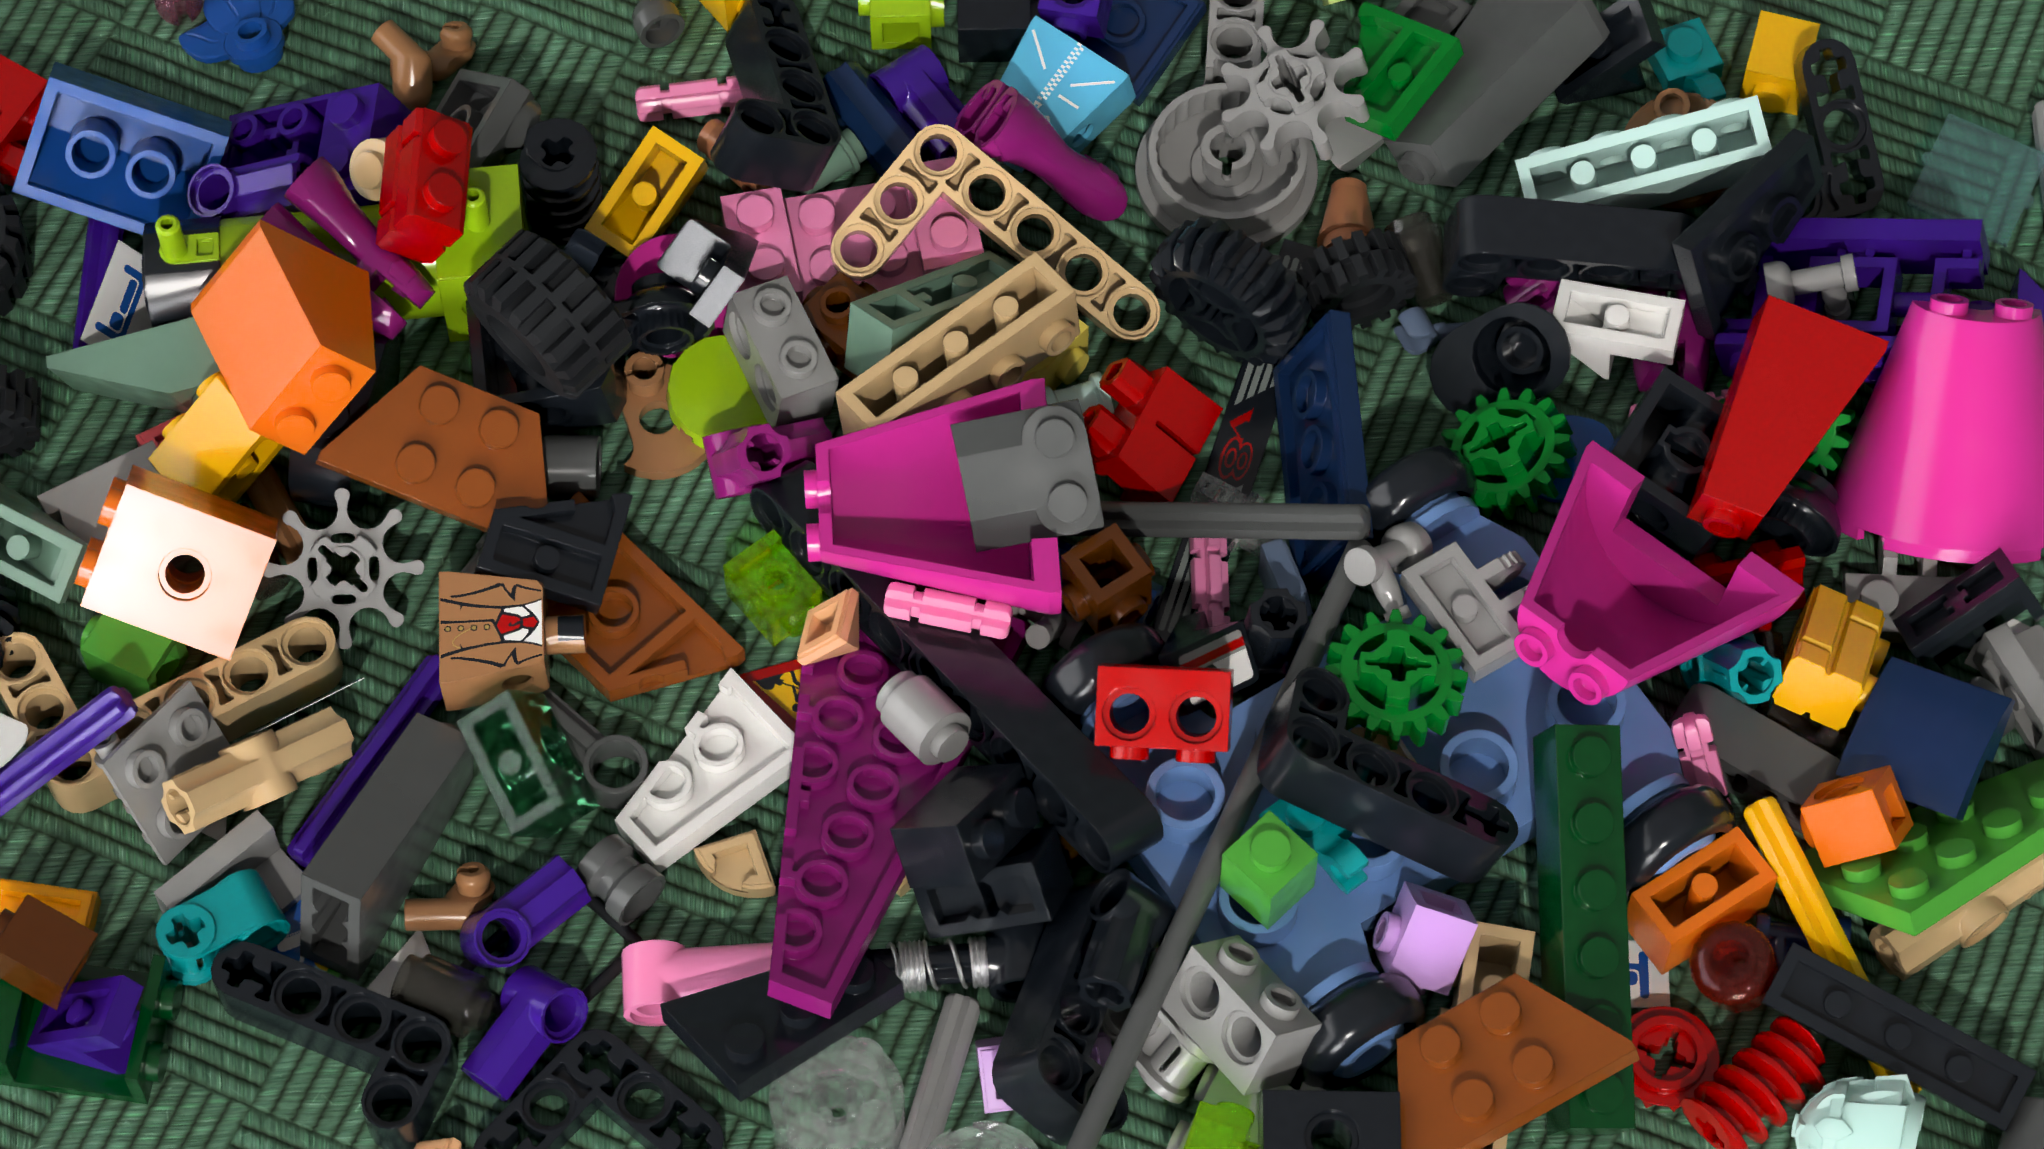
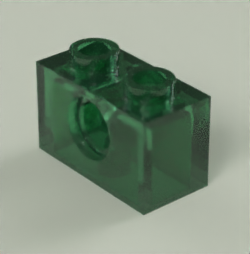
M507 689L457 721L512 836L548 839L599 807L544 694Z

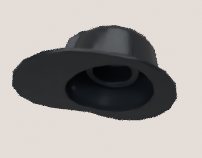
M1524 302L1501 305L1457 327L1440 341L1431 357L1430 380L1437 398L1447 410L1454 414L1458 409L1467 411L1470 414L1478 410L1476 397L1479 395H1483L1489 404L1497 402L1500 389L1506 387L1513 400H1518L1520 394L1526 388L1532 389L1536 399H1539L1562 384L1570 368L1571 346L1562 325L1553 314L1540 306Z

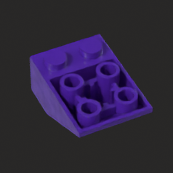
M379 82L230 115L229 121H232V127L220 165L230 169L299 152L310 156L313 162L324 156L339 173L359 206L376 205L380 201H371L362 197L353 186L349 173L351 155L362 141L387 137L398 125H403V120L411 111Z

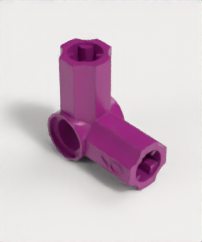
M823 417L777 427H771L769 423L757 424L702 437L715 499L719 500L749 494L752 489L767 481L781 477V473L805 460L816 464L815 444L833 439L831 431L824 423Z

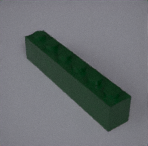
M1555 724L1533 737L1542 989L1632 1041L1620 725ZM1633 1064L1546 1112L1547 1135H1614L1635 1129Z

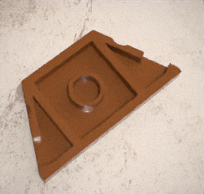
M422 365L418 366L322 449L315 463L483 532H487L494 509L524 505L536 509L548 504L539 413Z
M579 491L571 498L574 499L575 504L590 502ZM624 533L621 535L603 601L597 614L547 599L549 616L585 615L587 652L561 655L610 702L734 668L746 660L745 649Z
M1514 973L1396 1039L1398 1092H1400L1401 1149H1482L1640 1060L1638 1051L1633 1042Z

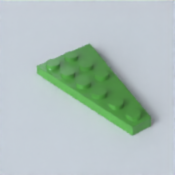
M2044 757L1977 783L1963 821L1923 806L1910 809L1909 813L1914 825L1896 850L1826 868L1823 867L1816 848L1803 851L1831 907L1912 936H1917L2043 854Z

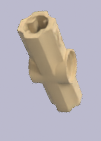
M330 706L276 731L270 728L219 750V757L196 765L162 783L163 798L161 802L169 821L175 823L185 835L241 809L244 812L255 809L297 790L298 782L321 774L353 757L351 748L354 737L346 719L337 715Z
M2044 853L1917 936L1878 924V926L1871 929L1868 937L1875 950L1876 958L1890 975L1894 974L1902 981H1905L1960 944L1962 948H1968L1980 942L2006 920L2010 910L2025 900L2030 899L2031 896L2044 888Z

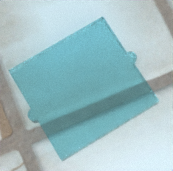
M1949 113L1931 152H1925L1922 155L1924 168L1909 197L1907 206L1937 219H1983L1987 240L2007 247L2024 208L2029 209L2033 206L2034 197L2031 193L2044 168V153Z

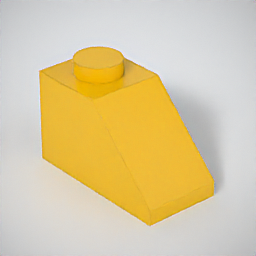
M652 126L584 229L628 257L644 242L661 236L676 219L709 169L705 159L655 126Z

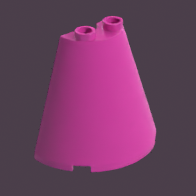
M1947 293L1933 294L1930 296V301L1912 300L1832 484L1839 496L1835 508L1840 520L1842 533L1860 540L1864 539V533L1868 531L1880 535L1881 541L1884 542V550L1931 560L1977 564L2001 548L2012 564L2040 561L2041 550L2044 548V322L2041 309H2033V303L2016 298L1996 299L1994 309L1991 310L1969 309L1968 298Z
M1045 378L1030 379L816 443V470H804L806 509H819V523L806 524L808 562L821 561L822 563L976 597L982 600L1000 602L1012 607L1047 615L1061 614L1062 589L1057 537L1034 538L1028 543L976 552L950 424L1047 405Z
M1593 440L1584 450L1520 603L1517 615L1519 634L1514 640L1515 650L1526 664L1539 667L1551 680L1569 690L1579 702L1586 705H1596L1605 697L1615 695L1776 620L1798 600L1805 589L1752 551L1737 566L1727 588H1725L1626 518L1645 476Z

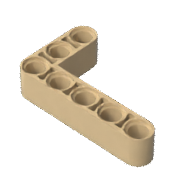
M944 124L927 126L916 134L840 226L832 239L830 257L837 271L842 272L851 280L862 281L872 278L883 268L941 197L1016 260L1022 262L1036 252L1066 282L1065 270L1068 262L1079 257L1091 260L1098 268L1099 281L1096 287L1088 291H1080L1073 288L1076 292L1077 309L1120 343L1141 341L1154 331L1160 320L1161 309L1158 299L1150 289L956 129ZM943 139L954 148L956 155L954 164L943 171H934L926 167L922 162L920 149L927 141ZM982 178L997 182L1003 192L1002 205L991 211H982L976 208L968 195L970 185ZM895 186L904 187L913 194L916 201V209L909 217L893 219L882 210L880 198L889 188ZM1037 218L1044 221L1051 232L1049 246L1039 251H1031L1023 247L1017 237V227L1023 220ZM855 234L865 235L875 244L877 250L876 257L868 266L861 268L853 267L842 258L840 247L849 236ZM1132 297L1142 302L1147 312V319L1143 328L1129 331L1117 324L1113 313L1114 306L1119 299Z
M304 616L294 619L234 649L230 661L218 657L133 699L138 707L136 716L114 733L120 739L128 737L188 680L195 687L229 743L328 693L337 686L342 678L343 663L333 629L326 621L317 617ZM13 632L9 636L0 637L4 651L3 667L0 669V698L10 717L27 725L28 737L25 745L28 748L78 709L39 640L26 632ZM12 637V642H5V639ZM312 650L324 652L315 661H298V658L305 652ZM23 666L34 667L26 676L20 678L9 677L17 668ZM254 679L266 681L257 690L251 692L239 690L248 681ZM51 716L62 717L59 723L47 729L36 728L39 722ZM94 748L46 783L56 802L63 809L71 813H87L118 799L113 792L114 787L106 774L94 762V757L97 753ZM78 767L90 768L87 774L80 779L73 781L63 779L72 769Z

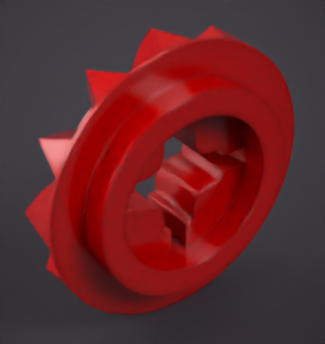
M1656 1006L1644 1009L1631 1016L1632 1042L1640 1060L1633 1063L1634 1096L1641 1099L1646 1108L1657 1105L1669 1107L1674 1112L1681 1107L1680 1102L1684 1098H1694V1090L1703 1081H1713V1073L1719 1068L1720 1063L1719 1049L1715 1037L1698 1017L1679 1008ZM1670 1038L1676 1040L1673 1048L1675 1050L1674 1061L1683 1065L1681 1069L1671 1066L1666 1074H1662L1661 1079L1655 1078V1059L1646 1054L1648 1052L1659 1054L1663 1046L1667 1047Z

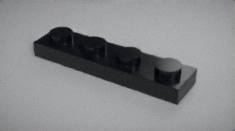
M1794 942L1791 944L1761 1001L1767 1007L1791 1018L1895 1075L1907 1074L1910 1083L2002 1132L2006 1131L2037 1072Z

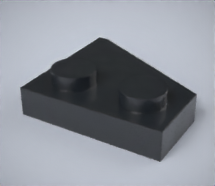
M617 493L612 494L610 500L575 504L574 499L555 501L536 509L525 505L494 509L474 574L537 580L544 585L546 599L597 614L603 601L633 495Z

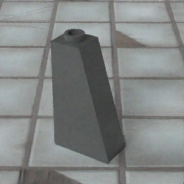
M1478 0L1454 35L1459 38L1464 55L1396 141L1384 138L1385 144L1398 163L1397 166L1400 173L1409 182L1418 185L1432 184L1457 187L1606 40L1610 31L1593 1Z
M418 712L301 874L300 956L359 981L473 778L474 736L462 732L458 727L450 723L439 722Z

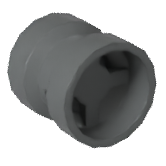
M618 834L609 835L598 842L584 856L575 870L586 885L589 896L601 898L605 902L606 913L620 926L632 924L642 917L657 901L666 883L665 876L652 864H641L634 858L633 847Z

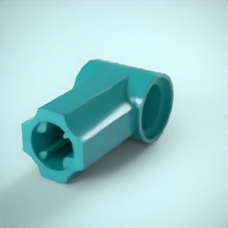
M1752 631L1679 665L1683 680L1688 689L1697 683L1707 684L1746 704H1758L1769 701L1771 692L1777 685L1783 682L1781 660L1769 655L1764 646L1757 644Z

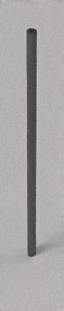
M1364 539L1348 541L1270 710L1300 671L1307 667H1319L1356 588V584L1351 582L1345 573V555L1355 547L1361 545L1372 546L1368 541ZM1266 719L1066 1149H1096L1220 882L1222 854L1240 838L1263 789V785L1257 775V761Z

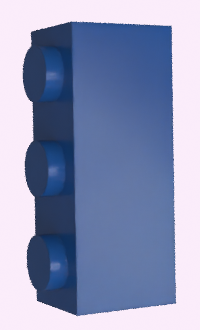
M55 62L11 192L143 235L145 223L156 222L163 215H174L179 220L202 218L195 214L188 204V185L192 176L201 167L208 164L221 163L229 140L232 121Z

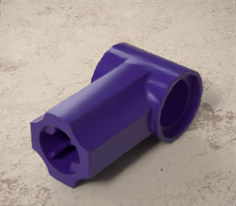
M921 44L869 75L916 133L934 124L955 127L956 118L964 105L950 89L949 80L943 66L927 46ZM932 139L925 143L928 146V151L936 160L956 156L954 148L943 139Z
M299 152L230 169L220 164H208L201 167L192 176L187 190L188 204L192 211L201 217L223 216V219L265 215L277 202L289 212H299L300 210L286 200L284 195L293 182L313 163L312 158Z
M554 855L485 910H480L470 915L463 923L459 935L460 947L464 956L472 964L482 968L511 967L521 962L531 947L592 900L587 892L586 885L572 867L559 855ZM492 920L501 922L509 934L507 949L497 957L487 952L482 943L483 930Z
M535 965L521 967L507 979L500 997L502 1014L461 1068L474 1082L505 1103L551 1042L554 1044L565 1043L573 1039L581 1031L589 1010L588 1000L583 991Z

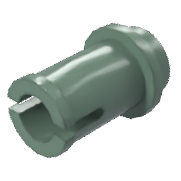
M846 128L841 131V140L816 185L811 190L798 191L801 196L816 193L847 171L855 174L861 170L860 163L867 159V154L858 138L850 129Z

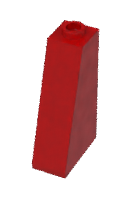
M1768 295L1751 321L1686 517L1702 523L1708 532L1723 538L1739 537L1747 541L1882 358L1889 341Z

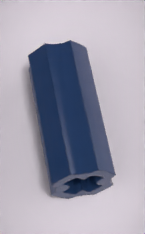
M846 61L837 69L828 72L822 80L838 126L842 131L848 128L855 134L867 154L866 160L882 177L917 133L858 62ZM926 144L920 149L922 162H926L928 159L926 156L928 146Z

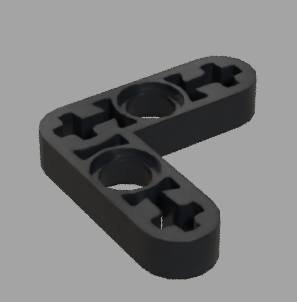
M1822 39L1805 47L1798 54L1794 64L1795 80L1808 134L1814 138L1825 181L1811 202L1808 212L1801 218H1847L1871 210L1879 203L1884 192V179L1855 58L1851 50L1843 42L1835 39ZM1820 52H1823L1826 61L1836 60L1838 65V71L1831 74L1829 78L1832 94L1844 89L1847 99H1835L1819 106L1817 97H1822L1829 93L1824 75L1814 76L1811 70V65L1820 60ZM1831 111L1844 112L1852 119L1854 134L1852 139L1845 145L1833 143L1824 132V121ZM1859 149L1861 158L1849 162L1854 180L1864 179L1866 183V191L1858 194L1859 204L1855 203L1852 195H1842L1840 191V184L1849 179L1846 161L1833 166L1831 156H1843ZM1725 189L1717 193L1710 200L1707 209H1709L1728 189Z
M600 1029L583 1031L574 1037L480 1134L473 1149H512L521 1140L518 1128L515 1127L517 1123H521L528 1135L540 1144L536 1147L533 1146L527 1136L516 1149H561L592 1115L600 1109L646 1149H683L681 1138L669 1128L679 1111L682 1112V1114L677 1116L679 1129L688 1137L696 1140L705 1134L707 1135V1149H726L722 1128L713 1116L617 1036ZM605 1052L608 1053L609 1069L621 1080L615 1092L612 1080L601 1070L594 1068L588 1074L584 1073L586 1069L583 1056L589 1053L591 1056L598 1058ZM630 1070L633 1071V1072L630 1073L628 1076H626L627 1073H628V1071H630ZM651 1089L660 1093L664 1098V1106L660 1113L649 1119H638L632 1116L627 1111L626 1105L630 1096L636 1091ZM552 1095L566 1100L570 1106L569 1112L565 1119L556 1125H541L531 1116L533 1106L543 1097ZM664 1132L662 1138L657 1137Z

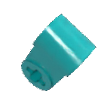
M245 869L227 876L214 887L192 899L170 908L158 921L155 935L163 956H166L172 969L173 980L181 981L183 985L197 986L212 979L211 966L214 957L222 948L231 943L245 941L271 950L286 938L291 924L259 872L254 869ZM181 922L183 930L178 932L176 924ZM192 942L194 947L188 948L185 943ZM202 958L203 966L198 968L196 960Z

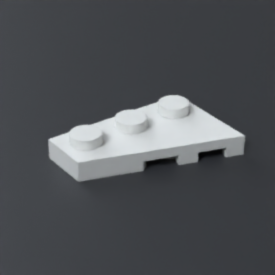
M732 668L729 669L719 682L720 692L704 713L697 711L684 728L686 736L669 759L658 762L615 819L619 834L646 863L652 864L660 873L790 778L795 733Z

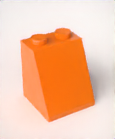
M261 219L191 303V313L249 430L303 455L309 451L376 372L369 272Z

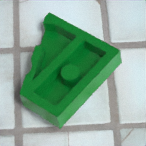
M1365 1L1361 5L1358 14L1361 23L1358 45H1352V48L1358 47L1362 50L1368 67V73L1347 81L1344 85L1343 93L1362 95L1370 117L1365 123H1359L1350 117H1345V120L1396 141L1464 55L1459 38Z

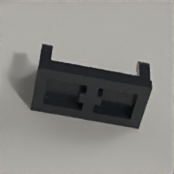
M1999 548L1894 619L1893 623L1922 667L1945 675L1942 666L1979 642L1985 632L2007 623L2026 609L2037 622L2044 617V609L2003 550Z

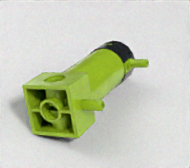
M518 164L469 168L464 234L451 247H446V251L432 264H423L409 259L421 271L435 291L434 295L421 309L416 307L406 297L403 298L392 291L393 286L386 280L374 293L381 299L385 297L393 306L394 311L404 320L445 316L450 342L469 340L466 301L468 299L464 291V282L519 230L529 231ZM379 204L359 206L377 227L378 220L381 218ZM301 211L290 212L317 239L341 259L353 265L357 264L351 254L315 221ZM167 214L159 217L156 222L145 223L143 231L142 282L146 308L150 316L152 328L193 317L191 303L264 215L223 219V216L179 220L176 216Z

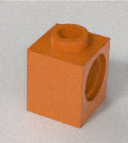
M1890 765L1819 783L1800 808V825L1803 836L1810 847L1816 848L1824 868L1896 850L1914 825Z

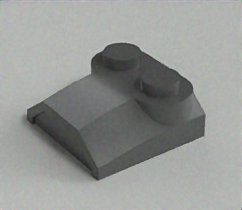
M466 69L459 70L435 110L467 122L473 127L469 168L496 166L505 154L513 153L518 149L523 150L527 130L542 121L540 119L541 105L535 100L532 92L510 77Z
M1079 399L950 424L976 552L1028 543L1034 538L1075 535L1083 531L1104 527L1100 496Z

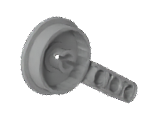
M1210 0L1205 80L1203 86L1191 89L1169 103L1150 125L1140 142L1135 162L1137 193L1149 218L1168 236L1175 228L1180 227L1185 220L1196 221L1199 217L1209 219L1212 223L1218 220L1224 221L1234 231L1244 229L1247 237L1256 242L1263 241L1264 248L1289 235L1303 221L1314 201L1318 181V163L1310 139L1299 137L1290 140L1281 150L1279 164L1269 166L1266 164L1259 146L1262 139L1268 133V129L1253 127L1247 129L1240 136L1232 138L1229 136L1222 119L1223 111L1239 107L1246 102L1250 95L1245 91H1230L1221 73V67L1223 64L1230 62L1240 68L1249 69L1261 63L1262 45L1257 31L1263 26L1264 0ZM1230 4H1240V5H1244V7H1237V8H1236V7H1232V6H1229V5H1230ZM1234 54L1241 56V58L1233 59L1226 57V55ZM1229 157L1237 160L1232 162L1230 175L1222 173L1223 162L1219 161V158Z

